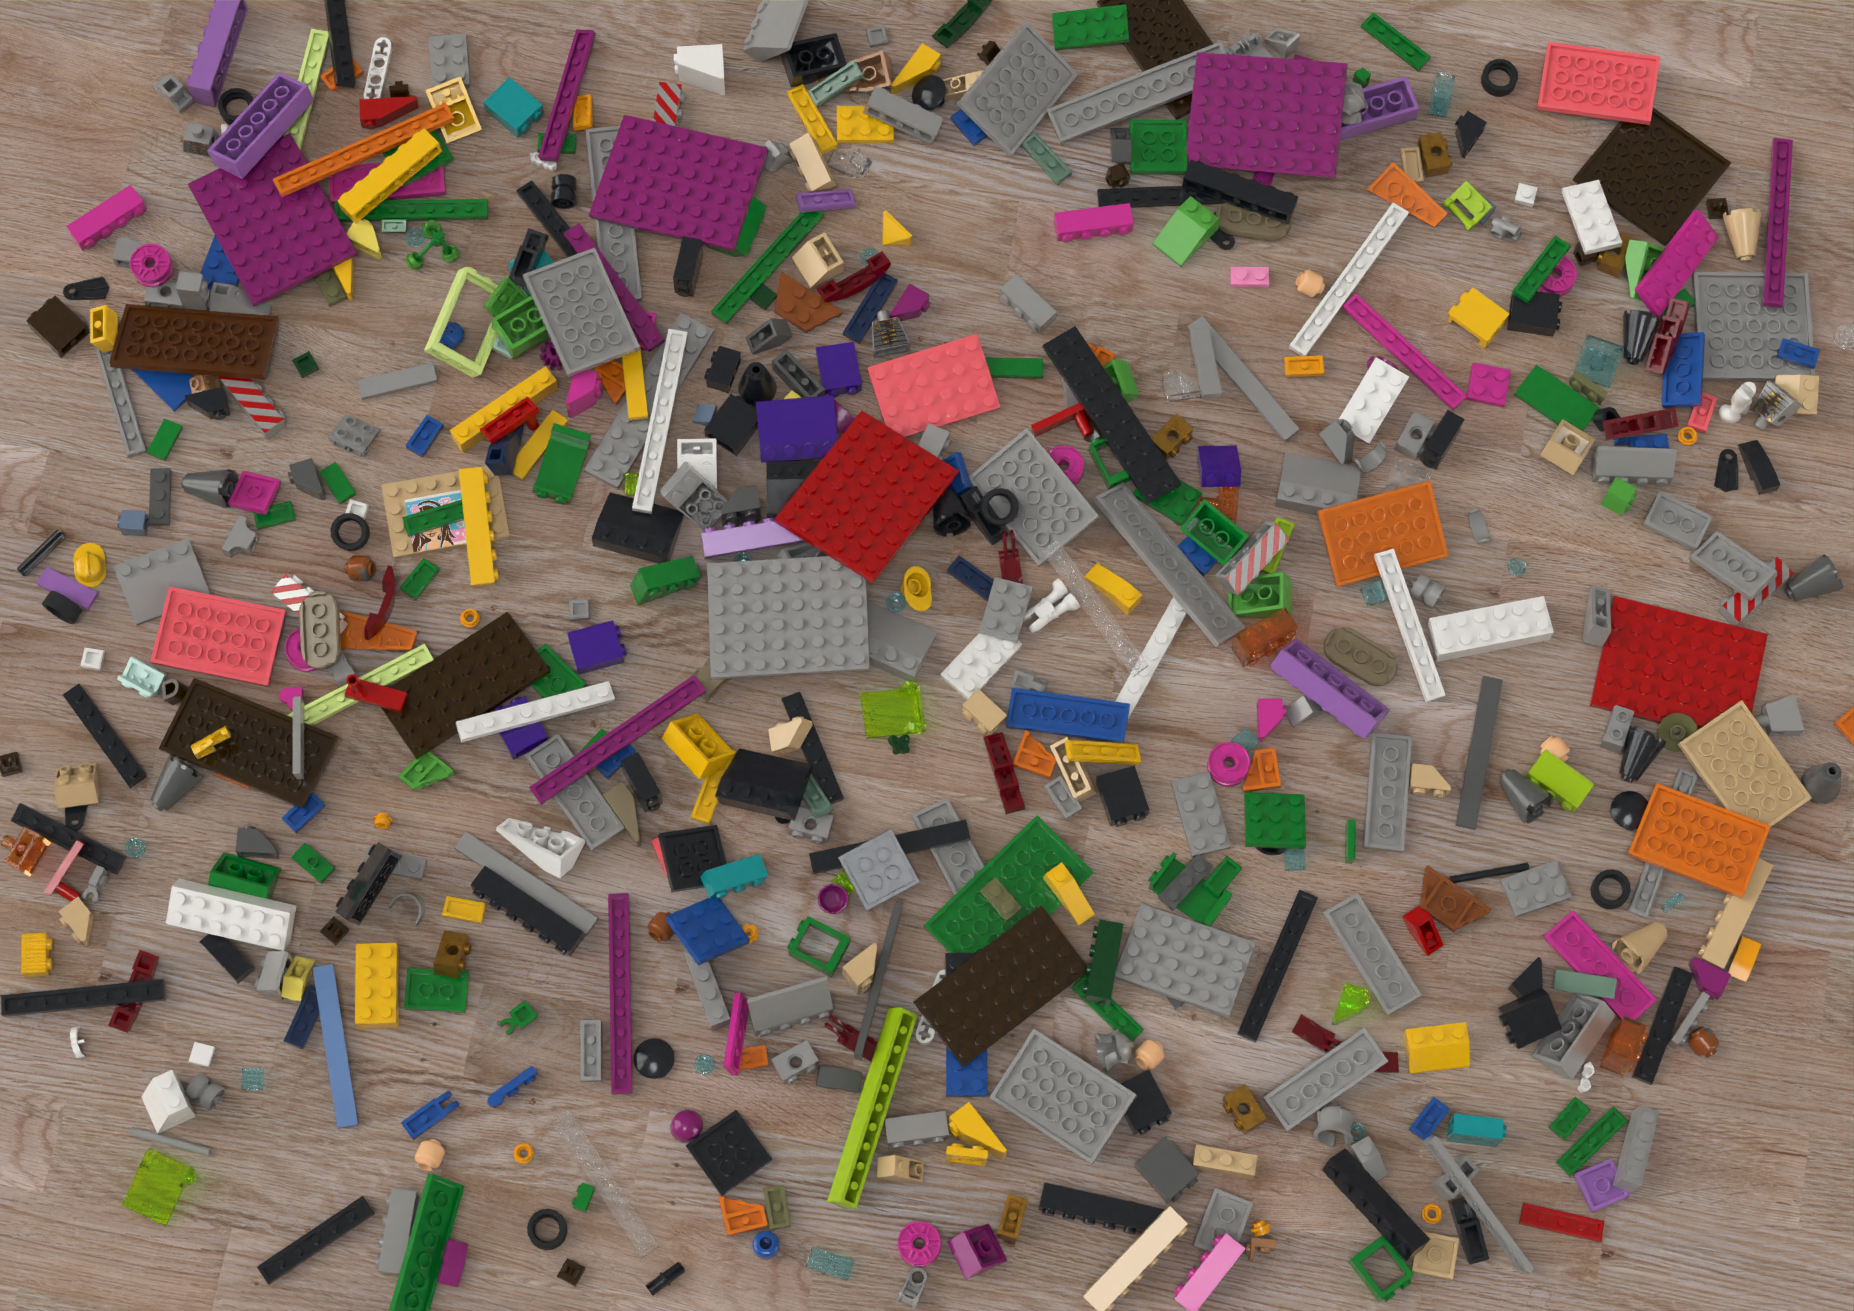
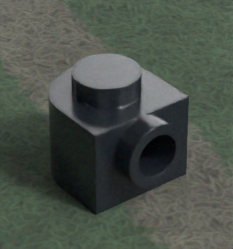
M1612 407L1598 409L1593 415L1594 423L1600 432L1604 431L1603 421L1621 418Z

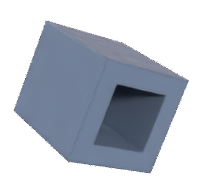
M122 510L121 516H118L117 527L123 535L146 536L149 518L145 511Z

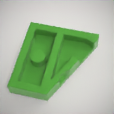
M504 277L483 308L493 317H496L525 300L528 296L509 277Z
M429 751L417 760L415 758L398 777L410 789L416 791L453 776L455 773Z

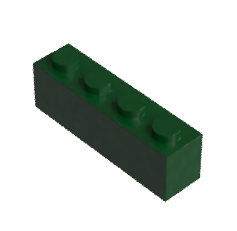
M1099 920L1098 926L1094 925L1092 937L1096 938L1095 945L1091 944L1089 956L1093 958L1092 964L1088 963L1086 975L1089 976V982L1084 983L1083 994L1086 995L1085 1002L1110 1005L1123 930L1122 923Z

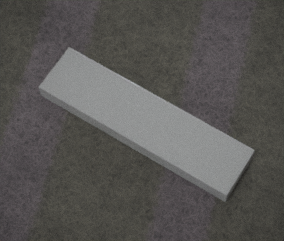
M1209 328L1190 329L1189 336L1202 398L1221 397L1222 390Z
M433 362L357 380L362 400L438 382Z
M301 696L293 698V775L296 779H304V701Z

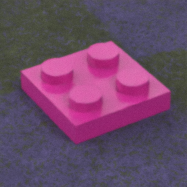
M1473 362L1466 400L1504 408L1511 370Z
M243 471L229 499V506L266 515L281 484L280 480Z

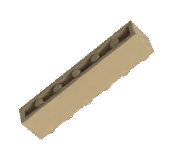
M1758 858L1743 899L1728 893L1723 900L1725 907L1723 911H1718L1714 919L1717 923L1714 928H1710L1706 935V938L1709 940L1706 945L1703 944L1697 954L1701 960L1723 970L1774 865Z
M1169 1205L1083 1294V1297L1097 1311H1110L1115 1306L1113 1301L1118 1296L1122 1298L1130 1290L1128 1286L1132 1281L1137 1283L1144 1275L1142 1271L1147 1266L1151 1268L1159 1260L1157 1255L1161 1251L1166 1253L1173 1245L1171 1241L1176 1236L1180 1238L1188 1230L1185 1227L1188 1223Z

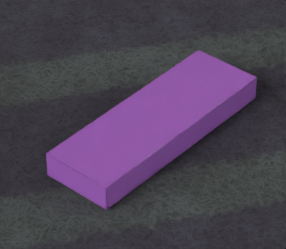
M851 189L796 194L800 213L855 208L856 205Z
M49 567L45 568L36 582L38 586L48 591H56L87 611H89L99 595L96 591Z

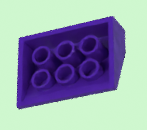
M833 395L756 402L761 463L766 461L822 458L838 440Z

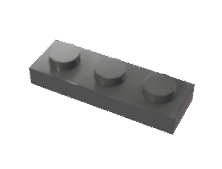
M152 468L150 469L149 525L170 526L171 469Z
M1197 854L1158 896V899L1173 912L1213 869V866L1201 855Z

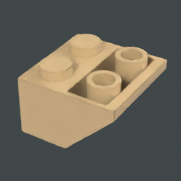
M825 232L807 241L792 257L793 262L810 289L844 272V262Z
M82 763L78 766H62L56 769L53 789L58 809L99 802L100 790L97 763Z

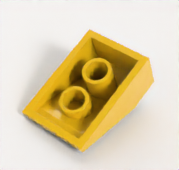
M970 1102L949 1116L948 1130L954 1138L958 1137L962 1142L971 1146L984 1147V1150H988L989 1155L1002 1161L1006 1158L1007 1149Z

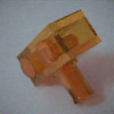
M1219 487L1216 498L1199 496L1197 507L1206 499L1236 524L1239 487Z
M24 827L17 839L6 835L3 838L9 843L1 840V846L10 850L3 862L30 877L51 842L40 834Z

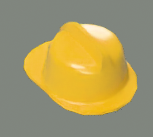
M86 543L78 547L73 558L76 580L86 587L98 586L106 577L104 550L95 543Z
M913 566L907 569L901 581V592L909 606L914 610L925 611L932 604L930 577L921 567Z

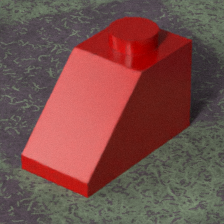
M1420 906L1402 916L1409 933L1427 956L1444 946L1432 916Z

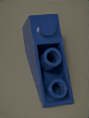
M521 424L489 446L485 464L495 476L513 474L524 424Z

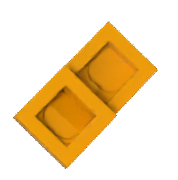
M1742 936L1727 972L1731 976L1747 982L1761 943Z

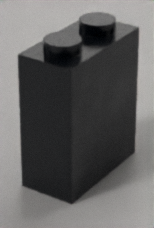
M686 236L682 238L673 276L674 290L679 296L694 297L703 259L701 239Z
M1537 291L1529 303L1512 294L1507 330L1553 337L1555 331L1559 330L1560 319H1557L1558 313H1561L1562 302L1559 301L1560 294Z
M730 394L705 427V437L716 439L719 446L737 457L758 429L756 406L748 405L741 396Z
M1447 410L1426 444L1420 461L1426 467L1437 470L1457 438L1465 420L1464 418Z
M639 752L621 760L622 772L635 792V796L644 812H653L659 809L660 805L663 804L661 792Z
M1135 766L1096 777L1095 783L1110 826L1116 825V827L1127 824V821H1141L1149 814V807Z
M1543 988L1498 1008L1501 1014L1498 1016L1499 1021L1507 1029L1505 1036L1509 1044H1514L1517 1049L1562 1029L1550 996Z
M1150 1070L1121 1083V1085L1137 1094L1124 1115L1134 1135L1137 1133L1143 1135L1151 1130L1150 1127L1156 1124L1161 1126L1169 1121L1168 1118L1171 1117L1172 1112Z

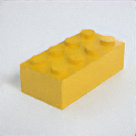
M397 943L356 944L355 1025L358 1029L399 1028V947Z

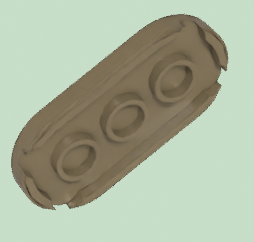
M1228 203L1220 205L1216 211V216L1218 215L1219 228L1223 232L1235 236L1279 240L1289 233L1292 223L1290 221L1289 224Z
M314 591L306 596L307 598L302 601L299 608L301 654L308 665L315 669L323 670L333 666L341 654L339 605L331 594L325 591Z
M1348 627L1336 628L1326 636L1324 653L1333 664L1372 686H1384L1394 679L1398 669L1394 655L1386 648Z

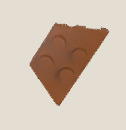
M782 272L780 274L775 314L786 319L801 331L808 333L814 330L815 327L822 326L828 320L836 316L840 317L843 314L841 309L830 302H824L822 297Z
M1426 866L1420 907L1428 912L1433 919L1454 932L1491 912L1492 909L1430 866Z

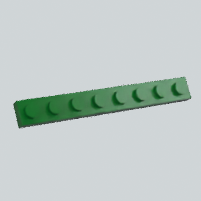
M488 199L385 200L361 220L488 219ZM335 201V214L339 222H353L341 210L338 202Z
M821 211L799 213L711 310V314L727 325L761 284L767 281L824 218V213Z

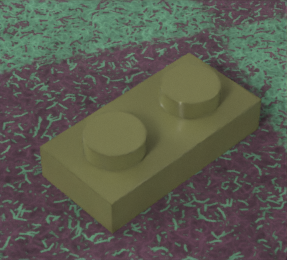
M332 268L314 277L329 307L347 299Z
M1577 370L1569 381L1574 390L1582 392L1591 402L1598 403L1599 405H1601L1608 393Z
M996 877L980 890L982 895L1005 922L1022 908Z
M784 1185L763 1188L770 1230L791 1227Z

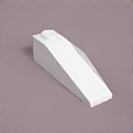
M511 818L506 819L496 827L498 833L540 868L558 878H561L573 868L585 844L584 839L563 830L561 833L553 832L550 827L546 826L540 829L533 827L532 823Z

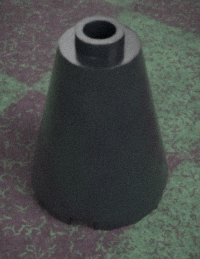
M1627 310L1624 311L1623 351L1624 359L1627 360V363L1638 365V362H1643L1653 341L1654 334L1657 333L1662 318L1657 315V318L1651 317L1652 313L1640 310H1630V313Z
M759 362L751 363L739 380V395L748 405L756 406L757 401L772 400L776 394L775 379L766 367Z
M952 484L933 506V528L937 535L947 537L949 533H953V536L965 532L970 528V522H972L969 512Z
M1630 726L1619 774L1622 775L1621 779L1629 783L1637 782L1665 747L1666 741L1662 738L1656 740L1653 733L1636 726L1634 728Z

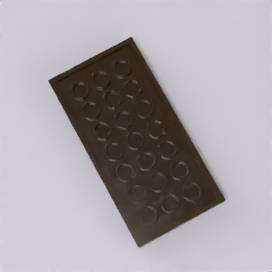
M1098 0L1096 3L1098 8L1126 4L1130 42L1123 44L1142 72L1213 45L1183 0ZM1192 94L1165 104L1176 120L1190 113Z
M506 612L436 657L434 661L391 686L390 688L407 692L408 694L402 713L385 708L381 709L417 760L457 734L456 721L491 712L551 672L509 612Z
M193 678L159 746V750L296 807L305 809L339 738L334 734L304 723V779H296L293 775L292 717ZM226 725L231 733V737L214 745L216 751L197 759L191 745Z
M1040 905L913 1001V1003L960 1066L964 1067L1086 974L1087 965L1043 906Z

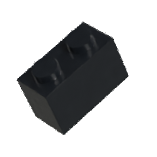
M719 346L717 352L714 351L712 354L711 368H707L704 379H706L707 387L729 393L741 362V352Z

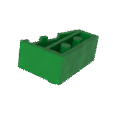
M689 556L639 568L630 587L639 606L677 591L695 587L701 578V574L694 557Z

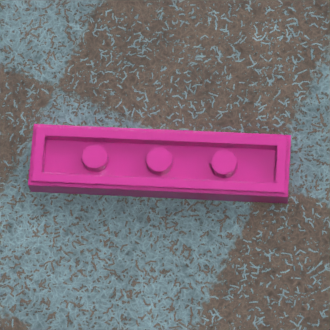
M734 993L723 1065L732 1076L739 1074L748 1016L747 999L742 993Z

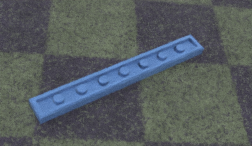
M333 964L312 967L337 1129L358 1126Z

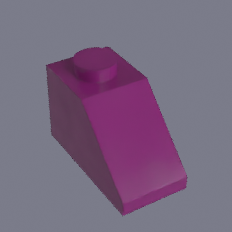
M909 284L890 313V318L898 317L901 322L920 317L922 312L926 313L930 307L929 294Z
M1694 956L1688 965L1692 974H1694L1693 977L1698 990L1710 995L1708 999L1718 1000L1722 996L1731 974Z

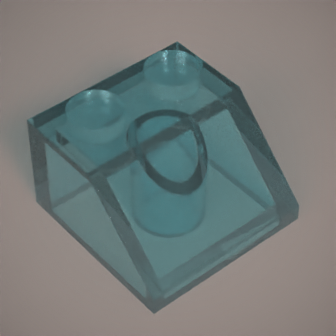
M1587 334L1574 372L1577 370L1592 382L1609 388L1624 346Z

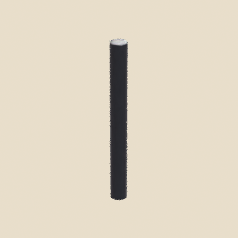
M1527 862L1449 876V880L1453 883H1460L1529 870V864Z

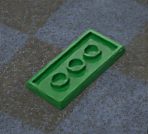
M1537 364L1514 394V396L1555 424L1559 425L1563 419L1581 431H1584L1593 419L1595 411L1600 409V407Z

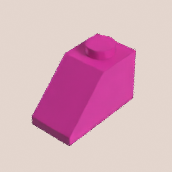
M1258 699V742H1263L1281 724L1283 717H1286V705L1282 704V699Z

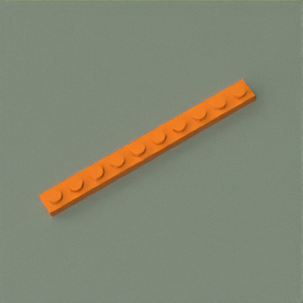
M447 103L441 104L273 178V183L280 196L284 197L400 146L412 139L413 135L416 132H420L423 128L431 132L454 122L455 118Z

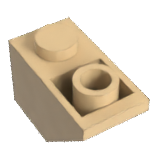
M795 717L790 722L777 723L776 727L768 729L772 752L784 755L799 750L813 725L812 721L804 719V717Z
M1412 763L1408 792H1413L1414 795L1419 796L1433 794L1437 798L1449 795L1451 786L1433 765Z
M77 897L58 911L62 916L59 920L66 929L72 928L74 933L71 935L78 944L83 942L87 947L90 944L94 916L80 898Z
M898 1155L877 1158V1178L897 1182H923V1161Z

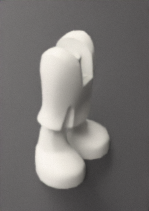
M1743 383L1733 394L1731 405L1724 404L1720 407L1718 415L1725 423H1735L1740 421L1741 414H1747L1752 398L1756 393L1754 383Z
M1057 578L1052 583L1053 590L1046 598H1042L1039 603L1027 610L1023 623L1028 622L1036 615L1039 617L1029 626L1028 629L1031 633L1039 631L1062 613L1075 611L1080 608L1076 598L1071 593L1068 594L1066 586L1060 579ZM1064 598L1062 602L1059 603L1057 606L1054 607L1052 605L1058 600Z

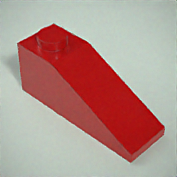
M417 97L359 99L361 126L366 129L382 127L418 109Z

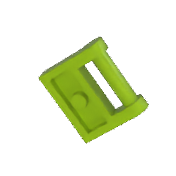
M1467 180L1442 204L1446 209L1449 208L1465 225L1464 228L1468 232L1494 208ZM1457 199L1475 216L1472 220L1454 204Z

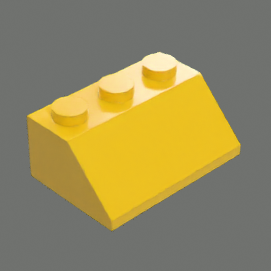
M698 713L671 721L661 738L698 779L713 775L735 755V752Z
M1466 1022L1411 1028L1404 1031L1403 1040L1409 1074L1470 1067V1041Z

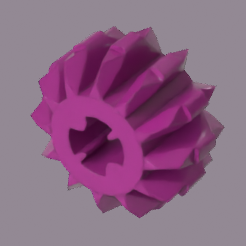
M545 341L546 347L540 348L542 352L540 359L544 360V366L549 365L550 370L557 367L560 371L562 363L553 343Z

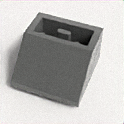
M756 486L736 489L721 509L722 527L735 524L738 527V525L744 522L755 521L756 524L758 521H761V510Z

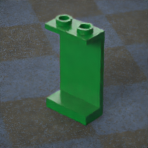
M554 423L532 493H535L537 497L542 499L547 497L554 499L558 504H570L591 434Z
M1174 852L1170 857L1167 855L1160 864L1162 866L1160 871H1154L1148 880L1151 882L1149 889L1157 895H1160L1186 867L1175 859L1177 854ZM1203 879L1176 908L1195 922L1211 927L1231 900L1233 894L1225 890L1217 899L1202 887L1206 881Z

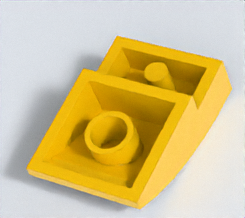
M461 76L425 90L432 108L447 103L455 118L454 122L440 127L446 143L482 130Z

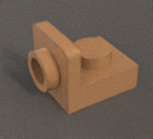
M197 374L189 380L192 394L222 387L219 376Z
M1252 1237L1250 1243H1246L1245 1255H1249L1248 1261L1254 1260L1255 1249H1258V1253L1270 1254L1271 1251L1276 1249L1277 1240Z

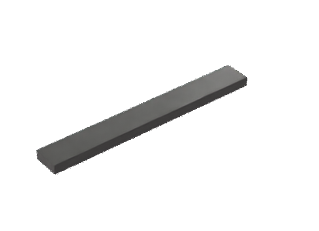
M1483 676L1455 825L1458 827L1475 830L1477 826L1502 679Z
M896 902L893 907L854 1051V1058L856 1060L862 1061L902 913L903 903Z

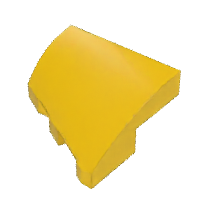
M225 725L192 744L191 748L196 758L200 759L216 751L214 745L230 738L231 733L228 727Z

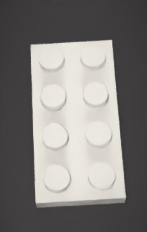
M1599 180L1562 188L1565 203L1585 255L1622 246V240Z
M1376 357L1339 419L1348 421L1352 426L1351 430L1355 436L1370 444L1410 377Z
M979 633L940 674V677L964 698L968 699L978 689L981 690L1022 647V643L1020 641L1015 643Z

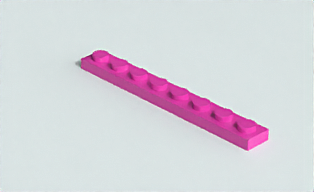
M1355 294L1343 305L1342 309L1452 411L1467 398L1463 391L1359 295Z

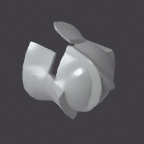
M1346 82L1342 123L1356 124L1362 121L1361 112L1358 111L1361 109L1368 110V105L1362 91V85Z
M1118 1029L1109 1034L1095 1033L1096 1049L1103 1070L1107 1072L1114 1066H1127L1134 1050L1133 1042L1123 1033H1120Z
M1341 1104L1338 1106L1328 1105L1321 1112H1316L1318 1126L1313 1136L1317 1141L1334 1147L1336 1133L1328 1131L1334 1130L1344 1134L1346 1146L1353 1142L1351 1126L1354 1115L1344 1109Z

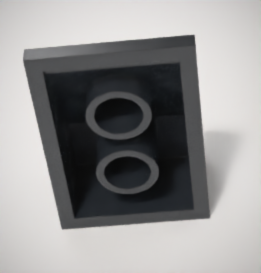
M837 33L795 41L792 43L789 51L780 54L791 88L802 84H810L835 73L847 65Z

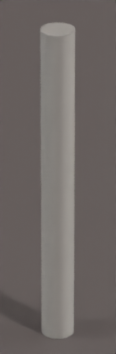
M131 1127L129 1135L206 1156H209L211 1152L209 1147Z

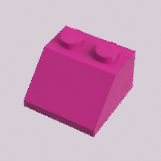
M586 370L573 375L566 400L568 417L573 418L596 405L597 398H601L603 387H601L602 380L599 379L598 372Z

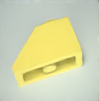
M365 219L360 220L356 224L353 222L346 233L353 247L381 260L382 256L372 223Z
M295 956L283 977L281 997L292 1001H301L311 979L315 960Z

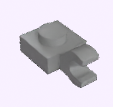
M1016 667L1010 687L1025 690L1034 689L1044 692L1048 681L1042 678L1035 679L1034 672Z
M96 866L88 882L89 886L83 893L84 900H87L90 894H94L92 902L94 904L98 903L100 899L98 891L108 881V872L105 868Z

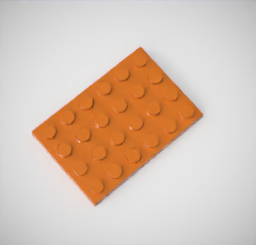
M1430 480L1317 510L1335 586L1337 587L1380 575L1374 555L1390 549H1394L1401 569L1449 556Z
M1656 783L1629 849L1628 856L1743 899L1771 826Z

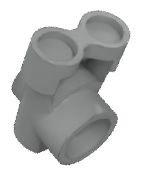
M1501 216V218L1494 217L1492 220L1490 233L1494 237L1502 240L1507 235L1515 241L1520 239L1522 234L1520 226L1511 224V221L1504 216Z

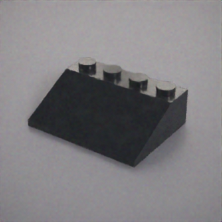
M766 461L767 518L775 519L820 461Z
M610 492L592 535L593 546L658 564L670 561L684 514L679 510L653 504L652 514L632 511L634 498Z
M739 748L721 777L715 797L722 805L795 821L813 765Z
M379 842L371 847L366 863L362 862L357 870L358 876L355 880L352 879L350 881L345 897L342 896L336 904V913L359 926L402 857Z

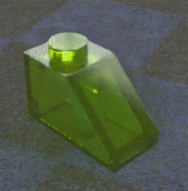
M1346 982L1331 1024L1338 1025L1361 1014L1363 1008L1367 1009L1371 999L1367 997L1369 990Z

